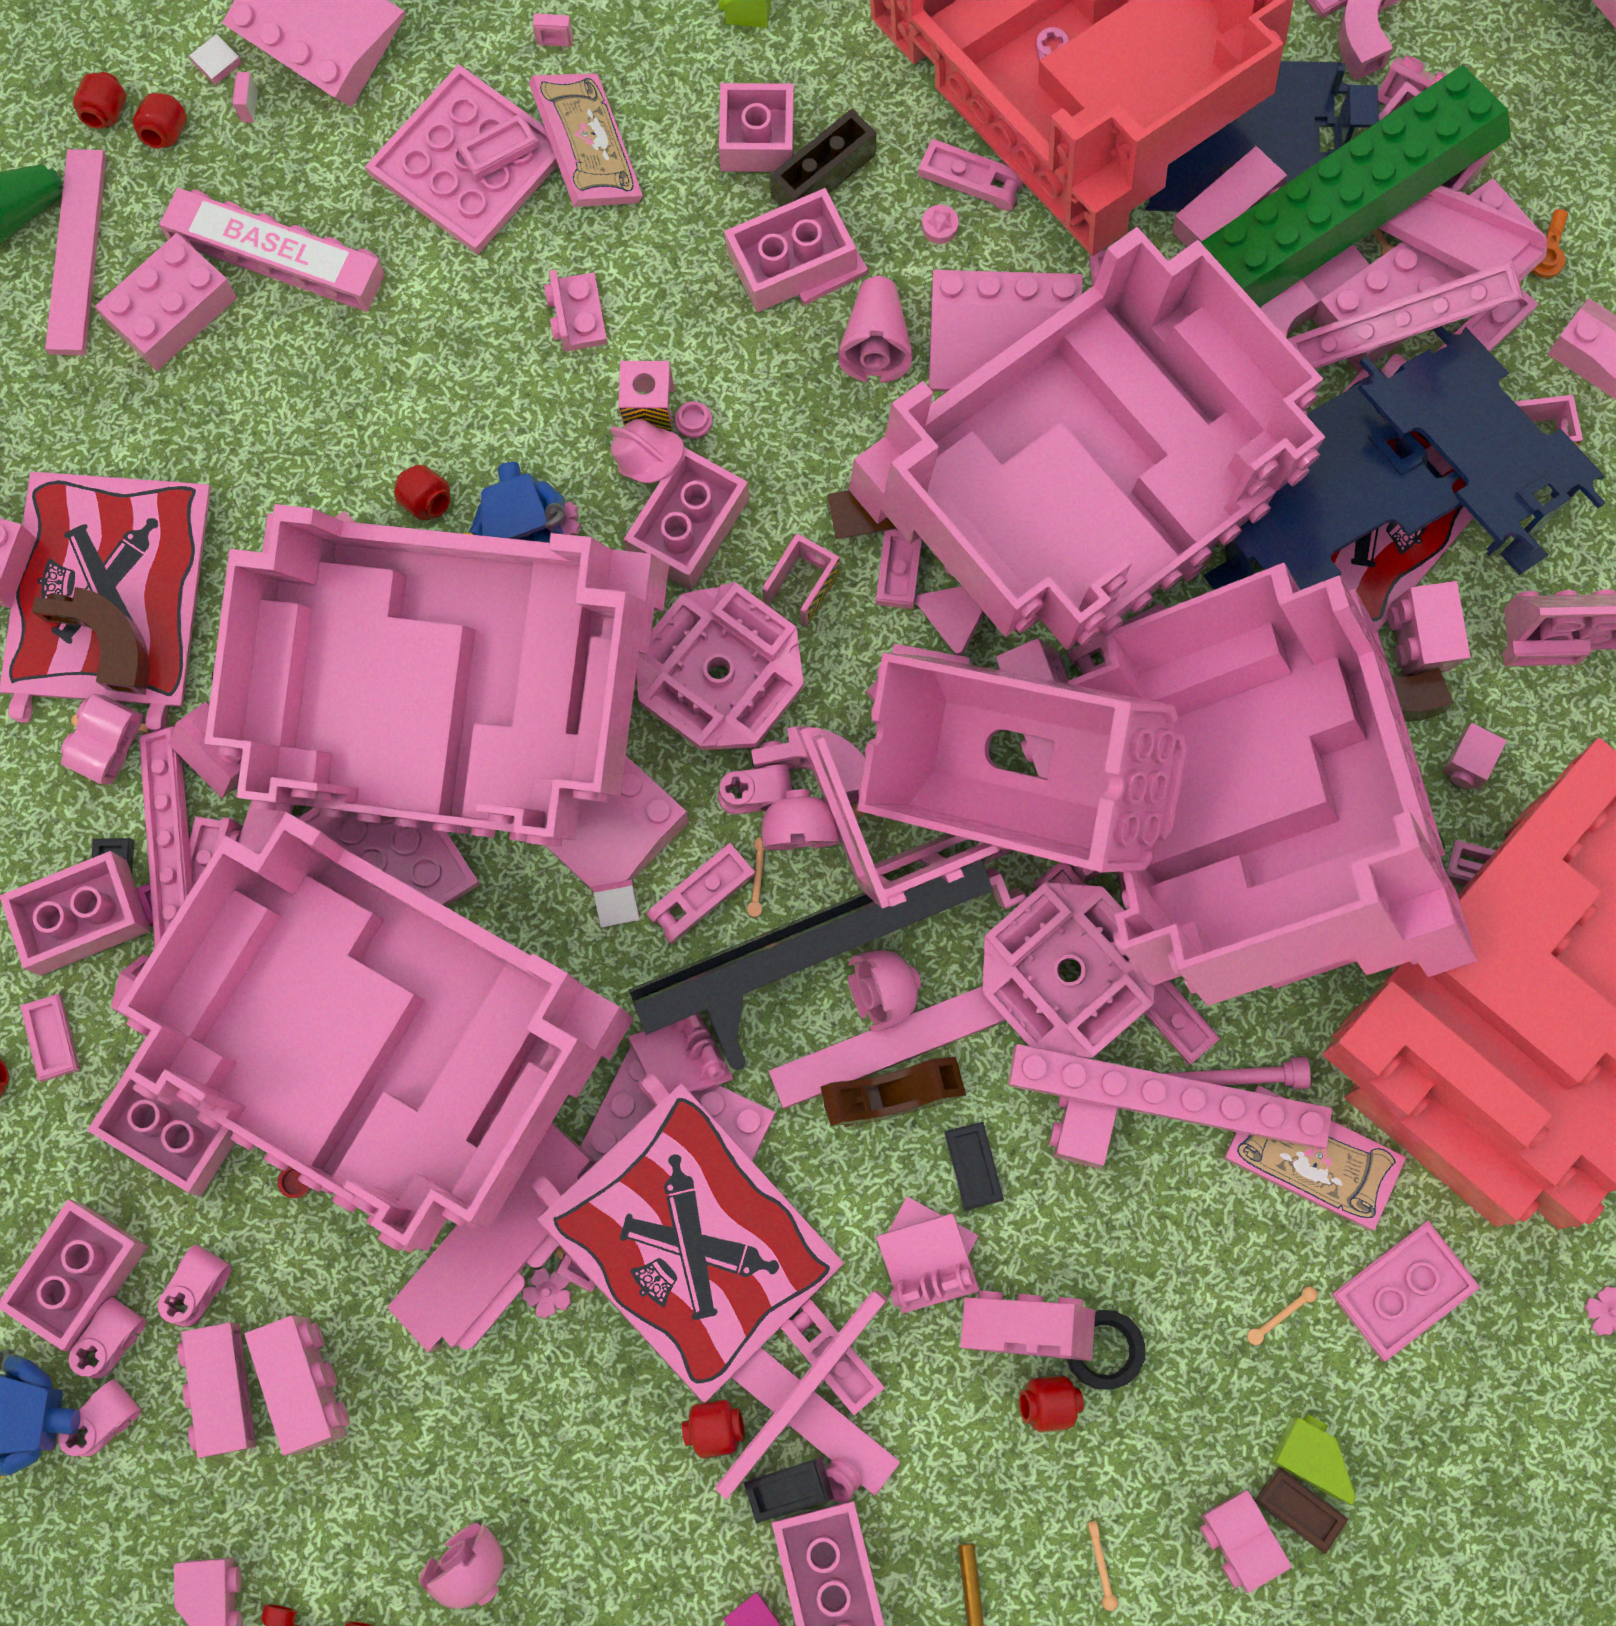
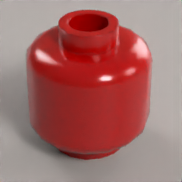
M107 72L89 73L81 79L73 97V108L79 120L95 129H103L117 123L125 106L127 94L119 84L118 79Z
M163 93L146 95L133 117V127L139 139L147 146L158 149L173 146L179 139L187 122V114L183 106L173 96Z
M414 465L401 472L397 477L394 498L400 507L419 520L428 521L441 516L448 509L451 500L450 486L447 480L426 465Z
M1064 1375L1033 1378L1026 1384L1025 1390H1022L1019 1395V1409L1023 1421L1026 1424H1030L1039 1433L1072 1428L1076 1424L1078 1413H1082L1084 1408L1081 1390L1075 1388L1071 1380Z
M726 1399L699 1403L692 1406L689 1412V1420L682 1421V1435L685 1446H692L694 1452L701 1459L733 1454L738 1449L739 1442L745 1440L744 1422L740 1408H734L730 1401Z

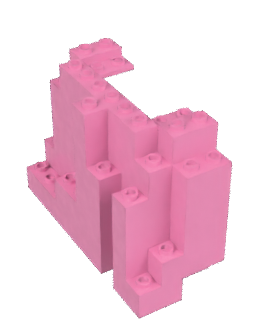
M1136 227L1107 248L1093 287L931 403L933 392L922 381L891 404L885 437L854 459L849 491L877 524L888 517L910 544L921 537L1005 637L1015 630L1022 633L1041 620L1064 648L1068 650L1076 643H1079L1081 646L1086 645L1101 632L1104 636L1111 634L1123 623L1122 616L1130 610L1136 614L1144 609L1153 600L1151 594L1160 587L1166 591L1182 578L1186 582L1192 580L1203 570L1204 566L1202 564L1212 555L1210 549L1219 542L1226 546L1242 532L1240 526L1248 520L1253 524L1258 522L1270 511L1271 507L1268 504L1277 490L1287 483L1291 486L1296 485L1310 472L1308 467L1319 458L1320 453L1317 450L1324 441L1325 436L1307 417L1308 413L1305 410L1317 400L1318 396L1315 392L1323 378L1199 240H1196L1168 261L1144 233Z
M274 504L273 514L267 513L263 551L254 552L229 549L204 744L219 746L218 754L242 758L236 798L250 799V808L291 812L292 805L318 807L320 808L319 816L343 818L344 811L358 812V821L381 823V816L395 817L394 825L418 828L419 820L433 822L432 830L469 834V827H472L471 835L495 838L496 830L510 832L509 840L561 847L562 839L575 840L580 799L607 803L608 795L621 796L638 654L648 655L654 611L663 612L669 564L651 553L610 549L592 537L551 533L550 543L347 522L314 508Z
M1281 563L1117 628L1111 634L1105 636L1108 649L1103 651L1107 666L1068 681L1070 685L1174 705L1178 719L1173 724L1177 734L1184 736L1187 745L1173 829L1165 841L1157 840L1150 849L1153 859L1145 870L1123 871L1126 890L1122 891L1121 894L1126 910L1115 914L1118 931L1113 932V938L1118 952L1121 956L1127 955L1134 971L1137 974L1142 973L1152 986L1183 976L1191 994L1197 993L1205 1004L1210 1006L1270 985L1276 989L1354 962L1359 964L1367 976L1410 961L1412 965L1419 963L1427 977L1477 961L1457 891L1446 874L1441 860V856L1445 855L1378 630L1355 588L1348 591L1340 575L1300 590L1285 563Z
M279 811L254 851L228 836H224L117 1008L118 1011L129 1017L126 1022L128 1026L147 1036L123 1074L136 1082L132 1088L133 1090L150 1100L155 1101L157 1099L167 1105H171L173 1100L190 1105L200 1112L197 1119L216 1130H219L222 1125L233 1132L230 1139L251 1151L254 1146H257L267 1152L264 1160L283 1171H286L288 1166L300 1172L301 1175L298 1180L304 1185L318 1192L322 1190L331 1195L334 1193L335 1196L332 1201L354 1213L356 1208H359L370 1216L366 1222L381 1231L378 1237L380 1241L398 1251L403 1249L409 1253H412L414 1248L428 1251L447 1219L459 1226H467L471 1229H474L477 1224L491 1227L568 1094L577 1099L601 1056L610 1061L634 1020L621 1007L586 988L567 972L533 953L531 955L525 953L347 851L321 831L287 812L283 814Z

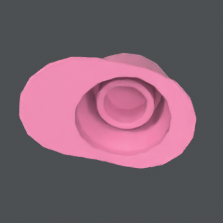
M634 419L622 428L612 426L610 429L614 437L610 447L611 454L618 463L619 472L623 476L641 483L650 484L665 478L678 466L683 457L684 444L678 435L658 428L644 419Z

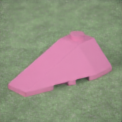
M1589 298L1567 325L1547 355L1616 399V315Z

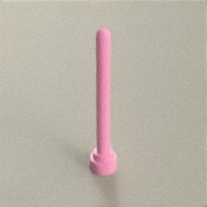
M1290 1057L1289 1062H1282L1281 1066L1162 1073L1221 1086L1283 1082L1284 1086H1291L1292 1090L1309 1089L1311 1083L1310 1066L1307 1057Z

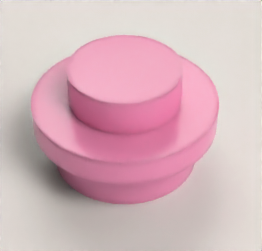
M687 402L676 412V428L687 438H700L711 429L712 414L709 408L700 402Z

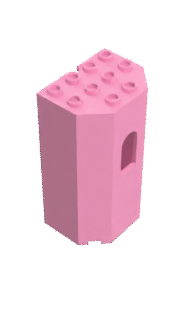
M882 653L881 664L877 673L878 684L875 702L871 710V718L877 725V734L875 739H871L865 748L866 759L862 782L859 786L857 811L1098 872L1142 871L1147 868L1153 859L1150 849L1157 840L1165 841L1173 829L1187 751L1184 736L1177 734L1173 724L1178 719L1174 705L930 656ZM1008 730L1054 740L1048 778L1045 779L997 767L989 755V744L992 737L998 731Z

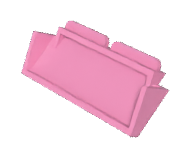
M552 1122L491 1227L477 1224L474 1229H471L467 1226L456 1225L387 1308L427 1352L438 1350L442 1345L439 1341L441 1338L452 1348L457 1346L462 1349L473 1348L523 1290L525 1278L520 1272L526 1264L531 1267H541L559 1247V1244L536 1220L548 1207L530 1190V1183L537 1177L544 1176L562 1195L580 1178L579 1175L586 1167H591L597 1161Z

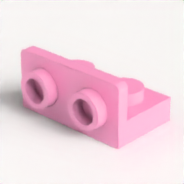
M556 270L549 271L551 284L544 285L548 307L555 306L557 317L550 318L554 340L561 339L564 352L608 344L595 272L558 279Z

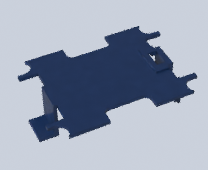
M1281 61L1275 93L1168 164L1165 188L1149 198V204L1145 211L1180 212L1222 176L1219 168L1238 162L1255 146L1287 174L1286 185L1349 142L1355 128H1369L1379 121L1378 85H1350L1344 83L1342 79L1345 73V63ZM1346 94L1338 117H1335L1334 95ZM1319 127H1334V149L1320 152Z
M1442 326L1432 329L1447 346L1435 353H1432L1429 349L1405 362L1390 378H1387L1367 357L1361 359L1359 364L1368 372L1369 376L1353 384L1351 388L1362 382V385L1360 384L1357 389L1401 437L1412 431L1421 433L1465 481V487L1457 491L1454 496L1493 537L1494 541L1486 549L1488 551L1486 554L1488 556L1494 554L1510 536L1515 537L1500 555L1518 575L1526 572L1548 556V553L1537 543L1534 537L1580 490L1598 509L1605 504L1593 487V480H1602L1605 477L1603 473L1562 429L1550 435L1540 431L1499 386V381L1507 377L1509 372L1467 327L1463 329L1462 334L1450 333ZM1548 485L1553 490L1550 494L1553 499L1542 506L1533 494ZM1533 514L1535 518L1523 529L1520 522Z
M1361 382L1308 413L1307 417L1325 436L1324 441L1317 450L1320 453L1319 458L1308 467L1310 472L1294 486L1287 483L1275 492L1268 504L1271 509L1263 518L1254 524L1248 520L1240 526L1242 532L1225 546L1226 562L1204 574V578L1213 590L1255 574L1254 560L1263 571L1285 563L1300 590L1338 575L1341 576L1340 570L1331 561L1332 555L1386 523L1393 522L1398 524L1410 536L1462 506L1463 504L1454 496L1455 493L1452 489L1454 483L1462 477L1456 471L1443 477L1428 460V452L1411 433L1401 437L1382 418L1375 407L1357 389L1360 384L1362 385ZM1396 438L1395 451L1385 440L1389 439L1391 441Z

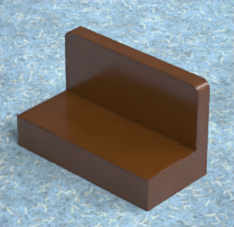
M849 490L827 495L829 515L831 514L836 539L897 529L888 517L877 524Z

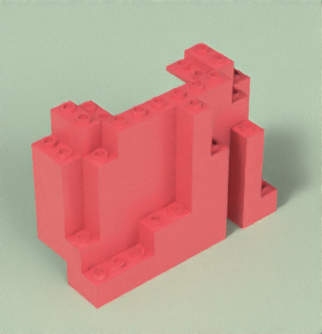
M870 0L871 18L913 64L926 56L934 63L935 88L1093 257L1128 233L1129 214L1132 209L1165 188L1168 164L1275 93L1283 46L1286 45L1294 0ZM1048 27H1056L1063 30L1069 41L1058 48V44L1062 42L1055 41L1053 37H1048L1047 43L1043 44V47L1049 46L1053 52L1039 60L1036 49L1038 34Z
M1599 737L1574 758L1550 788L1523 811L1505 832L1504 835L1507 838L1458 894L1477 961L1427 977L1419 963L1412 965L1409 961L1398 965L1375 993L1353 1010L1332 1035L1334 1041L1322 1053L1327 1060L1356 1083L1344 1098L1495 1227L1506 1224L1514 1225L1518 1220L1525 1222L1536 1210L1559 1230L1573 1226L1577 1228L1584 1224V1222L1590 1225L1605 1208L1601 1204L1602 1200L1609 1192L1616 1191V750Z

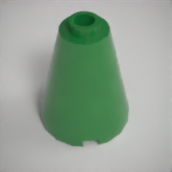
M44 164L0 171V245L60 198L59 190L63 189V185L53 168L47 169Z

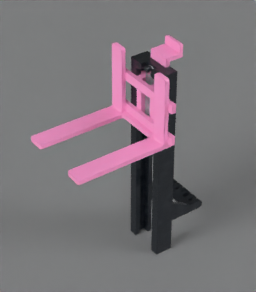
M805 726L797 728L798 735L824 801L828 804L839 832L840 842L857 885L863 892L628 989L646 1035L706 1010L729 1065L734 1070H740L745 1066V1058L737 1040L743 994L987 892L993 891L997 903L1004 909L1017 905L1026 899L1025 893L1018 888L1007 891L1001 873L993 868L985 870L981 859L999 852V846L982 843L946 858L936 853L968 840L967 838L951 834L943 835L874 864L826 741L821 735L811 738L809 730ZM917 860L925 866L891 881L883 876V874Z

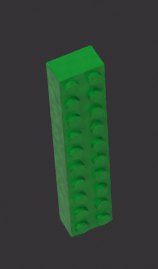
M1462 64L1207 237L1201 243L1260 308L1510 139L1508 109Z

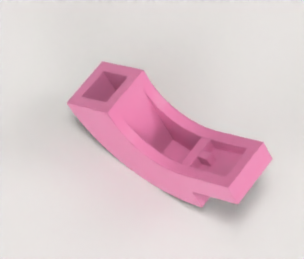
M799 727L787 728L789 743L782 744L779 741H769L761 744L758 749H752L754 768L759 769L765 766L780 764L789 766V770H812L797 732ZM807 727L811 738L817 735L824 737L850 804L859 802V786L862 782L866 758L853 744L843 737L827 730Z

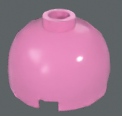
M810 790L786 791V799L774 802L767 809L762 820L761 840L765 850H794V848L810 846L815 849L840 844L839 832L828 804L821 798L810 797Z
M873 950L854 955L849 960L848 966L855 964V974L848 976L850 992L861 1019L866 1018L868 1013L870 1020L874 1023V1025L868 1026L872 1031L880 1032L902 1023L914 1011L918 990L921 987V980L917 970L914 967H910L901 956L891 951Z
M473 1523L460 1530L444 1545L452 1547L444 1553L438 1562L431 1557L419 1576L418 1582L429 1595L442 1606L451 1609L468 1608L476 1603L482 1606L489 1602L499 1590L496 1584L502 1576L504 1566L502 1547L496 1537L483 1523L481 1526L478 1523Z

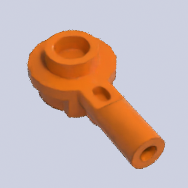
M1556 209L1553 212L1546 234V258L1532 270V273L1538 277H1555L1565 265L1564 252L1558 247L1568 217V212L1565 210Z

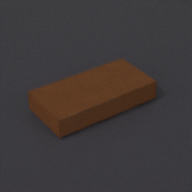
M1280 1467L1275 1469L1254 1500L1323 1554L1327 1553L1349 1520Z

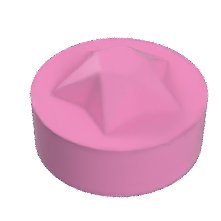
M935 205L927 209L922 218V232L924 236L936 244H944L951 241L958 231L959 219L956 212L946 205Z

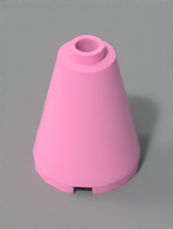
M884 276L871 277L861 284L838 349L840 368L847 375L859 381L868 382L867 375L881 376L880 383L890 382L901 378L911 367L913 352L897 286L892 280Z

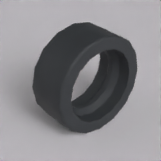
M1098 1310L1095 1311L1094 1327L1109 1325L1120 1330L1126 1337L1129 1345V1357L1125 1366L1116 1373L1100 1375L1091 1371L1083 1360H1066L1070 1371L1081 1383L1094 1389L1114 1390L1129 1384L1139 1374L1145 1361V1342L1140 1329L1129 1317L1117 1311Z

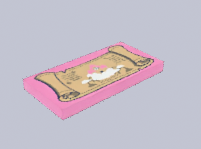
M598 73L533 75L529 86L573 207L638 203L643 194Z
M1259 1085L1254 1090L1256 1093L1284 1098ZM1331 1121L1328 1144L1325 1149L1235 1132L1223 1159L1369 1231H1375L1407 1157Z

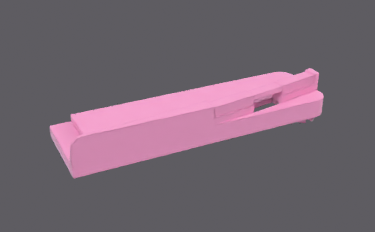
M1441 185L1378 227L1382 231L1466 275H1471L1513 260L1520 282L1546 258L1547 238L1543 232L1461 191L1457 192Z

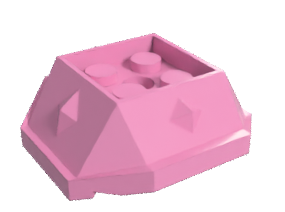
M736 582L720 585L717 588L701 589L681 594L652 629L648 655L638 654L636 679L639 704L700 750L757 747L804 689L797 627ZM717 666H723L729 670V674L722 679H715L709 675L710 671Z
M1044 882L984 936L982 993L1029 1047L1078 1057L1094 1058L1154 1005L1155 985L1152 986L1142 973L1137 974L1127 955L1121 956L1116 948L1113 938V932L1118 931L1115 914L1124 911V909L1103 886ZM1069 959L1076 960L1081 965V975L1073 982H1065L1059 975L1061 964Z

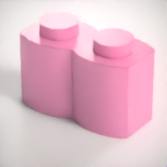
M92 694L80 704L77 711V719H79L77 728L74 733L66 737L62 744L61 753L63 756L61 765L99 784H112L121 770L128 749L138 733L143 720V714L105 695Z
M1242 1490L1200 1515L1205 1524L1200 1526L1199 1529L1212 1550L1218 1547L1227 1563L1223 1564L1221 1568L1234 1589L1241 1586L1244 1592L1250 1593L1292 1568L1248 1490Z

